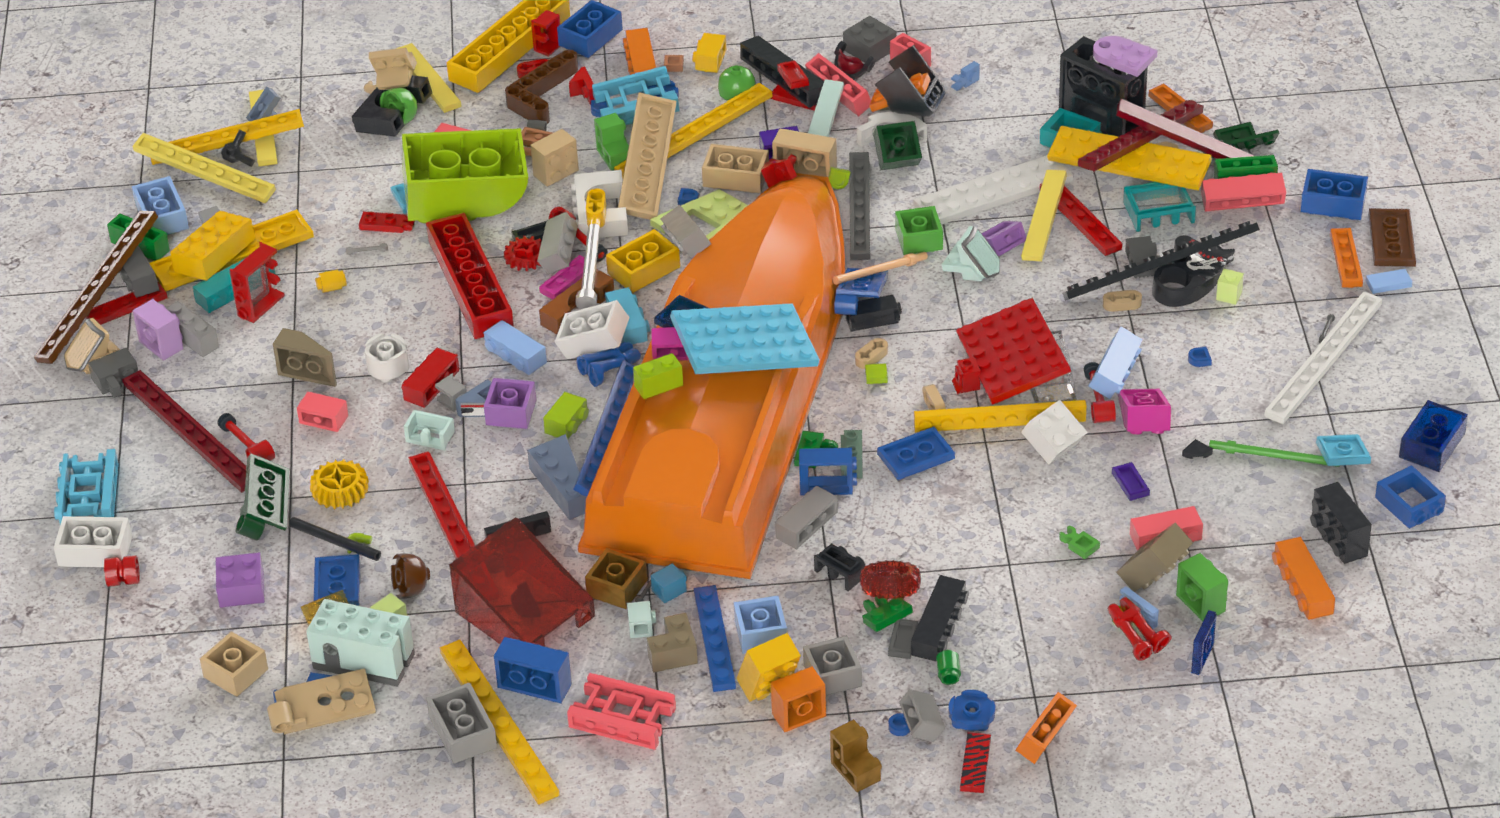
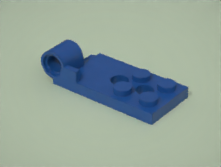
M847 268L845 273L860 270V268ZM888 270L840 283L836 289L835 314L857 315L858 297L879 298L888 279Z

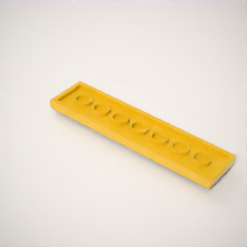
M1060 126L1047 157L1049 161L1078 166L1079 158L1118 137ZM1146 143L1100 168L1099 171L1199 191L1212 159L1209 154Z
M297 209L255 224L253 229L256 239L218 272L248 257L260 247L259 241L280 250L313 238V230ZM171 255L149 263L156 279L165 291L198 280V278L174 272Z

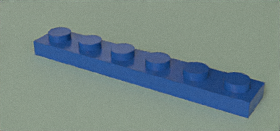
M716 585L694 588V597L713 692L736 689Z

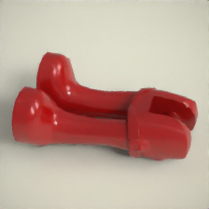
M1123 597L1120 599L1121 608L1115 603L1108 606L1107 609L1114 624L1124 632L1133 647L1132 653L1136 660L1142 661L1149 658L1152 651L1155 654L1160 652L1171 641L1172 636L1168 631L1161 630L1155 632L1141 614V609L1129 598ZM1132 623L1135 624L1146 640L1141 639L1132 627Z

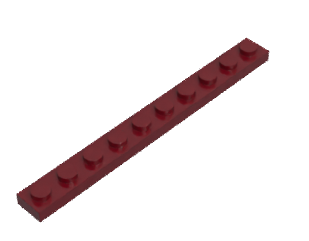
M1186 100L1182 104L1164 112L1161 116L1183 124L1202 114L1204 105L1197 104L1194 100ZM1139 126L1079 158L1078 167L1095 172L1158 138L1161 134Z
M141 370L123 379L124 386L234 487L241 493L245 491L246 465Z

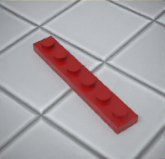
M1064 186L1057 209L1104 256L1122 250L1123 243Z

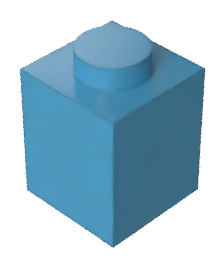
M673 563L650 575L652 592L664 604L687 592L686 574Z

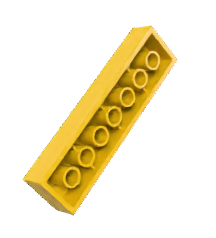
M522 0L446 62L448 80L479 93L533 48L531 20L536 19L548 10L560 15L561 25L570 17L569 0Z

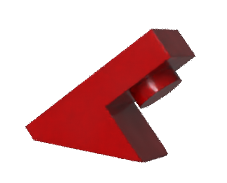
M585 66L581 67L569 81L570 97L583 95V98H587L591 105V100H595L592 89L594 83Z
M790 158L766 162L761 168L768 188L780 181L792 180L797 177Z

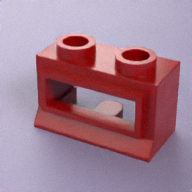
M546 10L536 19L531 20L535 52L549 57L561 47L558 43L557 27L560 26L559 14Z

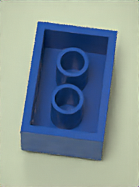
M590 0L557 27L559 46L568 50H574L577 54L589 58L623 30L622 13L607 5Z
M1308 169L1302 192L1300 212L1361 220L1367 193L1368 176Z
M504 637L494 654L497 688L562 704L572 685L568 652Z

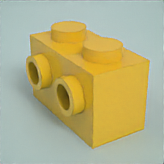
M703 34L701 40H698L697 51H694L692 61L695 62V70L718 73L727 51L726 35Z

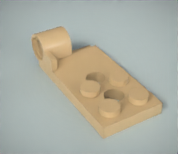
M365 668L283 687L274 692L276 703L271 704L267 708L272 732L284 733V735L376 713ZM345 692H352L354 697L351 700H344L341 698V695ZM323 697L331 699V703L326 706L320 705L318 701Z

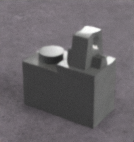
M127 348L88 363L91 379L102 394L110 392L114 398L122 395L120 389L123 379L138 371L137 362Z

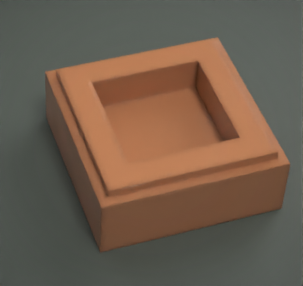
M665 55L664 66H666L667 72H683L684 55Z

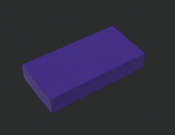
M1132 462L1112 467V474L1129 501L1150 496V489Z

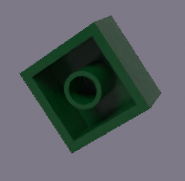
M915 121L876 126L873 137L880 171L919 165L922 153Z

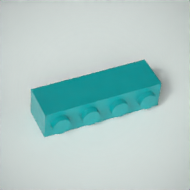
M243 260L216 273L207 281L203 280L192 286L195 302L205 311L211 313L235 300L229 269H234ZM269 268V272L276 275L275 269ZM259 269L248 277L250 291L262 285Z

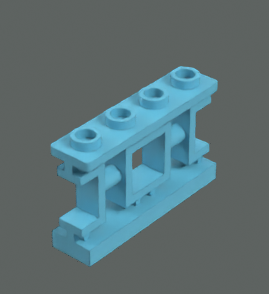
M666 66L592 85L596 103L606 101L608 106L607 108L600 109L601 117L616 112L619 118L624 120L625 125L633 124L637 100L628 102L626 95L642 91L644 94L652 96L660 94L661 98L677 101L675 112L680 111L675 90L665 92L663 86L670 84ZM657 85L655 88L647 89L648 86ZM620 95V97L610 99V96ZM620 104H623L624 106L616 109L613 108V106H617Z
M107 449L106 456L103 453H99L98 461L79 462L77 455H73V458L69 459L68 453L63 454V462H59L61 476L57 478L59 491L56 492V503L58 507H54L55 520H59L60 525L63 516L93 515L94 517H114L119 467L115 449ZM96 485L95 491L77 492V486Z

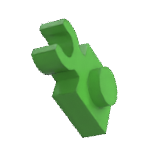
M1067 526L1068 534L1062 531L1059 533L1060 541L1067 543L1068 549L1083 559L1088 558L1100 548V541L1084 531L1078 534L1073 526Z

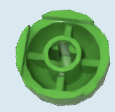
M738 65L725 69L719 76V95L725 100H730L756 85L753 73L746 67Z
M392 88L382 93L380 97L381 108L400 110L404 125L414 119L417 113V101L410 91L405 88Z

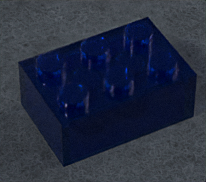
M1427 400L1401 438L1399 458L1440 472L1466 433L1468 414Z

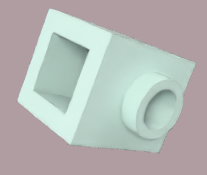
M650 601L627 603L630 638L653 636L652 624L656 623L655 610H651Z

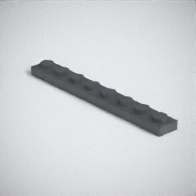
M849 152V170L851 172L849 177L850 260H870L869 152Z

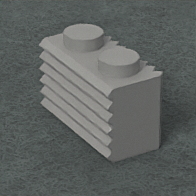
M909 689L899 703L912 738L916 737V739L920 738L932 743L945 729L935 698H933L934 695Z

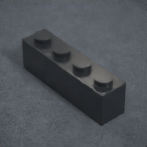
M943 575L939 576L911 639V656L936 662V656L947 649V639L953 636L955 620L959 621L962 612L961 606L966 604L969 591H966V581Z

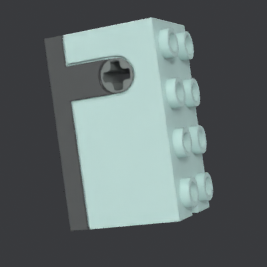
M324 599L306 630L312 666L316 670L343 674L365 668L368 681L398 687L405 674L403 667H409L415 655L410 618L405 615Z

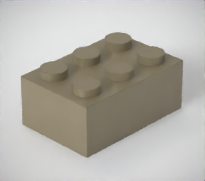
M1174 523L1144 544L1116 573L1132 591L1135 592L1141 587L1145 590L1154 581H1158L1165 573L1168 574L1177 566L1176 562L1178 560L1181 561L1189 554L1187 549L1193 542Z

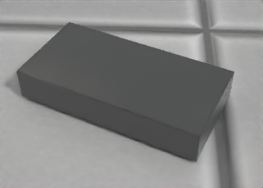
M899 619L895 622L888 648V656L911 659V639L918 626V621Z

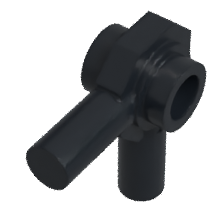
M239 130L233 143L225 144L221 151L222 158L230 163L240 161L252 167L255 160L242 154L240 147L246 132Z

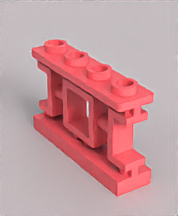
M589 673L587 676L588 682L584 684V693L590 697L586 704L574 702L573 705H570L567 711L569 727L656 750L659 744L658 737L662 735V725L656 723L660 714L671 717L672 713L675 712V695L623 680ZM601 695L608 696V700L600 699ZM616 704L630 706L633 709L629 716L613 712ZM644 706L651 707V712L643 710ZM594 708H601V713L593 711ZM638 718L646 720L644 724L636 721Z

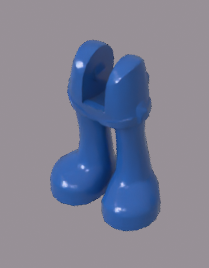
M622 342L619 347L580 355L577 357L576 364L579 372L583 376L588 374L590 383L597 387L603 383L605 372L619 368L623 360L630 364L636 363L640 360L641 353L638 349L633 348L632 343Z

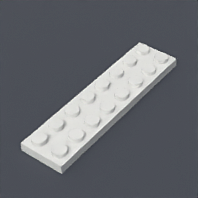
M1046 155L913 199V205L915 208L935 206L942 225L1039 193L1040 184L1043 183L1046 170H1065L1067 173L1065 184L1073 181V174L1063 163L1049 161Z

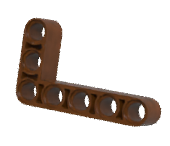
M574 50L562 51L505 88L507 108L527 120L546 121L548 124L550 122L549 104L540 96L578 72L577 53Z

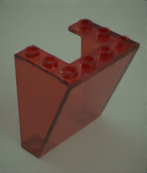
M516 517L449 564L455 612L499 644H501L504 637L545 647L544 637L575 615V623L578 628L595 617L594 599Z

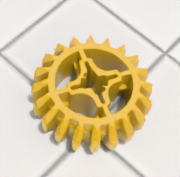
M335 459L334 462L330 463L327 461L325 466L319 465V469L314 470V474L310 479V492H312L314 501H317L319 505H324L325 508L332 506L334 510L337 507L344 509V506L352 507L353 503H359L360 499L365 498V494L368 492L369 480L365 469L359 463L354 464L353 460L346 462L345 459L342 461Z

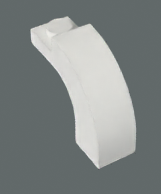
M896 112L873 114L868 116V123L857 127V144L863 147L873 142V132L876 126L915 121L919 144L927 141V124L919 118L908 114Z

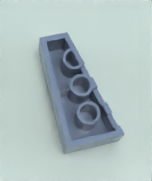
M566 434L528 449L529 469L567 518L571 520L585 514L587 497L573 490L579 470Z

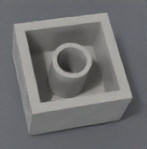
M847 635L803 646L804 667L806 669L813 666L825 683L826 695L862 687V667Z

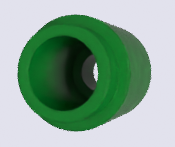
M943 650L936 656L938 677L943 684L953 685L959 681L961 676L959 654L952 650Z

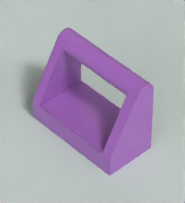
M1002 221L981 233L998 256L1026 241V234L1020 221Z

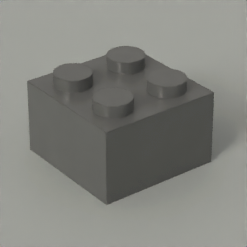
M872 16L866 17L843 31V41L847 44L845 51L859 58L864 63L870 56L874 57L877 62L890 54V41L897 37V31Z

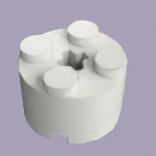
M378 334L366 342V365L371 376L381 379L384 383H388L409 370L405 340L397 334H391V336Z

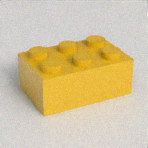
M653 229L606 254L607 274L623 287H629L631 293H634L680 268L679 249Z
M788 632L746 651L736 679L749 702L755 699L758 701L765 699L771 693V682L794 674L801 655Z

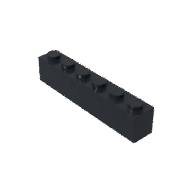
M759 35L740 42L741 60L776 85L781 86L808 108L817 105L824 81L798 64L809 79V86L790 89L777 70V64L794 61Z

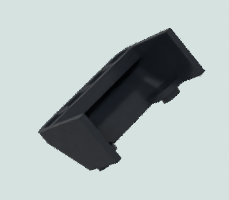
M912 45L888 62L894 71L875 83V86L886 99L887 105L892 112L929 117L938 109L946 91L918 50ZM918 73H928L930 77L926 93L920 95L909 79Z

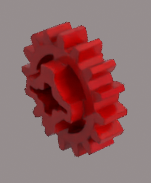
M524 236L522 239L517 237L515 242L509 241V245H505L504 251L506 264H510L511 269L517 267L518 271L522 268H525V271H528L530 268L535 270L537 265L541 266L537 262L541 239L534 240V236L527 239Z

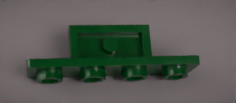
M1251 122L1217 129L1213 132L1215 139L1235 148H1246L1247 150L1261 144H1273L1280 134L1278 129L1256 134Z

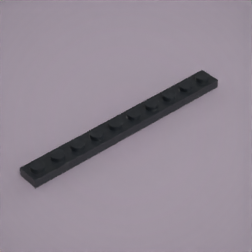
M1250 221L1239 224V229L1232 231L1231 228L1220 231V236L1213 238L1211 234L1200 238L1201 243L1194 245L1192 241L1181 245L1182 250L1175 252L1173 248L1162 252L1163 256L1156 259L1155 255L1143 259L1144 263L1138 266L1134 262L1124 266V271L1117 272V269L1105 273V278L1098 279V276L1087 279V284L1079 287L1078 283L1067 287L1068 291L1062 293L1065 301L1251 234L1260 230L1258 223L1251 224Z

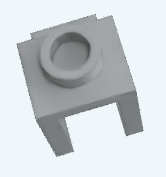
M453 373L435 384V388L442 392L437 397V401L455 412L457 410L455 399L467 392L466 386L454 380Z

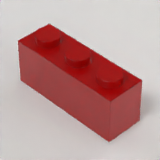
M436 347L420 366L416 367L414 372L403 381L401 389L404 401L425 408L440 392L435 388V384L452 373L454 377L460 371L458 355Z

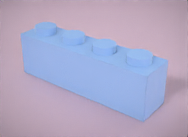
M1120 327L1111 340L1088 386L1111 399L1114 393L1119 394L1130 374V370L1136 362V358L1142 350L1139 346L1143 339Z

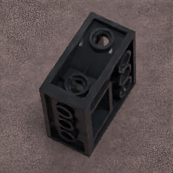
M1083 36L1060 54L1059 108L1101 122L1100 131L1102 134L1120 137L1140 126L1117 116L1116 113L1120 99L1146 109L1148 67L1136 77L1115 68L1112 69L1100 62L1097 63L1093 58V47L1096 41Z

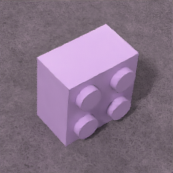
M152 299L133 310L137 335L141 344L163 361L183 350V336L179 329V318L174 313H170L163 304H159Z

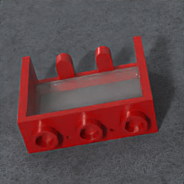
M260 241L259 248L234 269H229L237 315L241 319L255 323L285 296L284 292L272 288L271 285H277L281 281L278 275L269 272V268L273 270L278 266V262L272 259L278 251L276 248Z

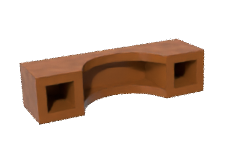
M596 269L594 292L597 294V303L601 304L606 300V292L615 291L614 278ZM582 278L539 309L541 326L556 335L558 334L565 313H569L577 307L576 295L581 290Z

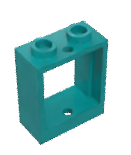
M1059 108L1040 128V144L1051 148L1060 126L1102 134L1100 131L1101 122Z

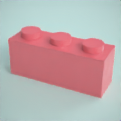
M1195 506L1131 518L1130 536L1137 551L1174 523L1183 530L1192 542L1202 540L1203 523Z

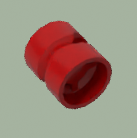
M137 555L124 556L122 560L118 557L104 559V575L107 587L120 586L122 582L126 585L140 583Z

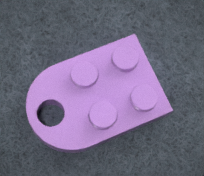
M1119 36L1100 38L1093 47V56L1098 62L1136 77L1157 57L1158 50Z

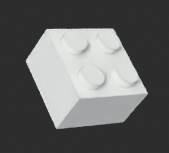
M1060 400L1030 420L1021 431L1048 465L1076 446L1088 433Z

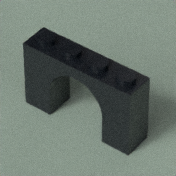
M412 75L409 86L403 87L412 93L417 103L424 104L432 94L428 77ZM376 87L351 116L356 132L395 137L405 126L400 110L380 107V97L382 93L388 90H379Z

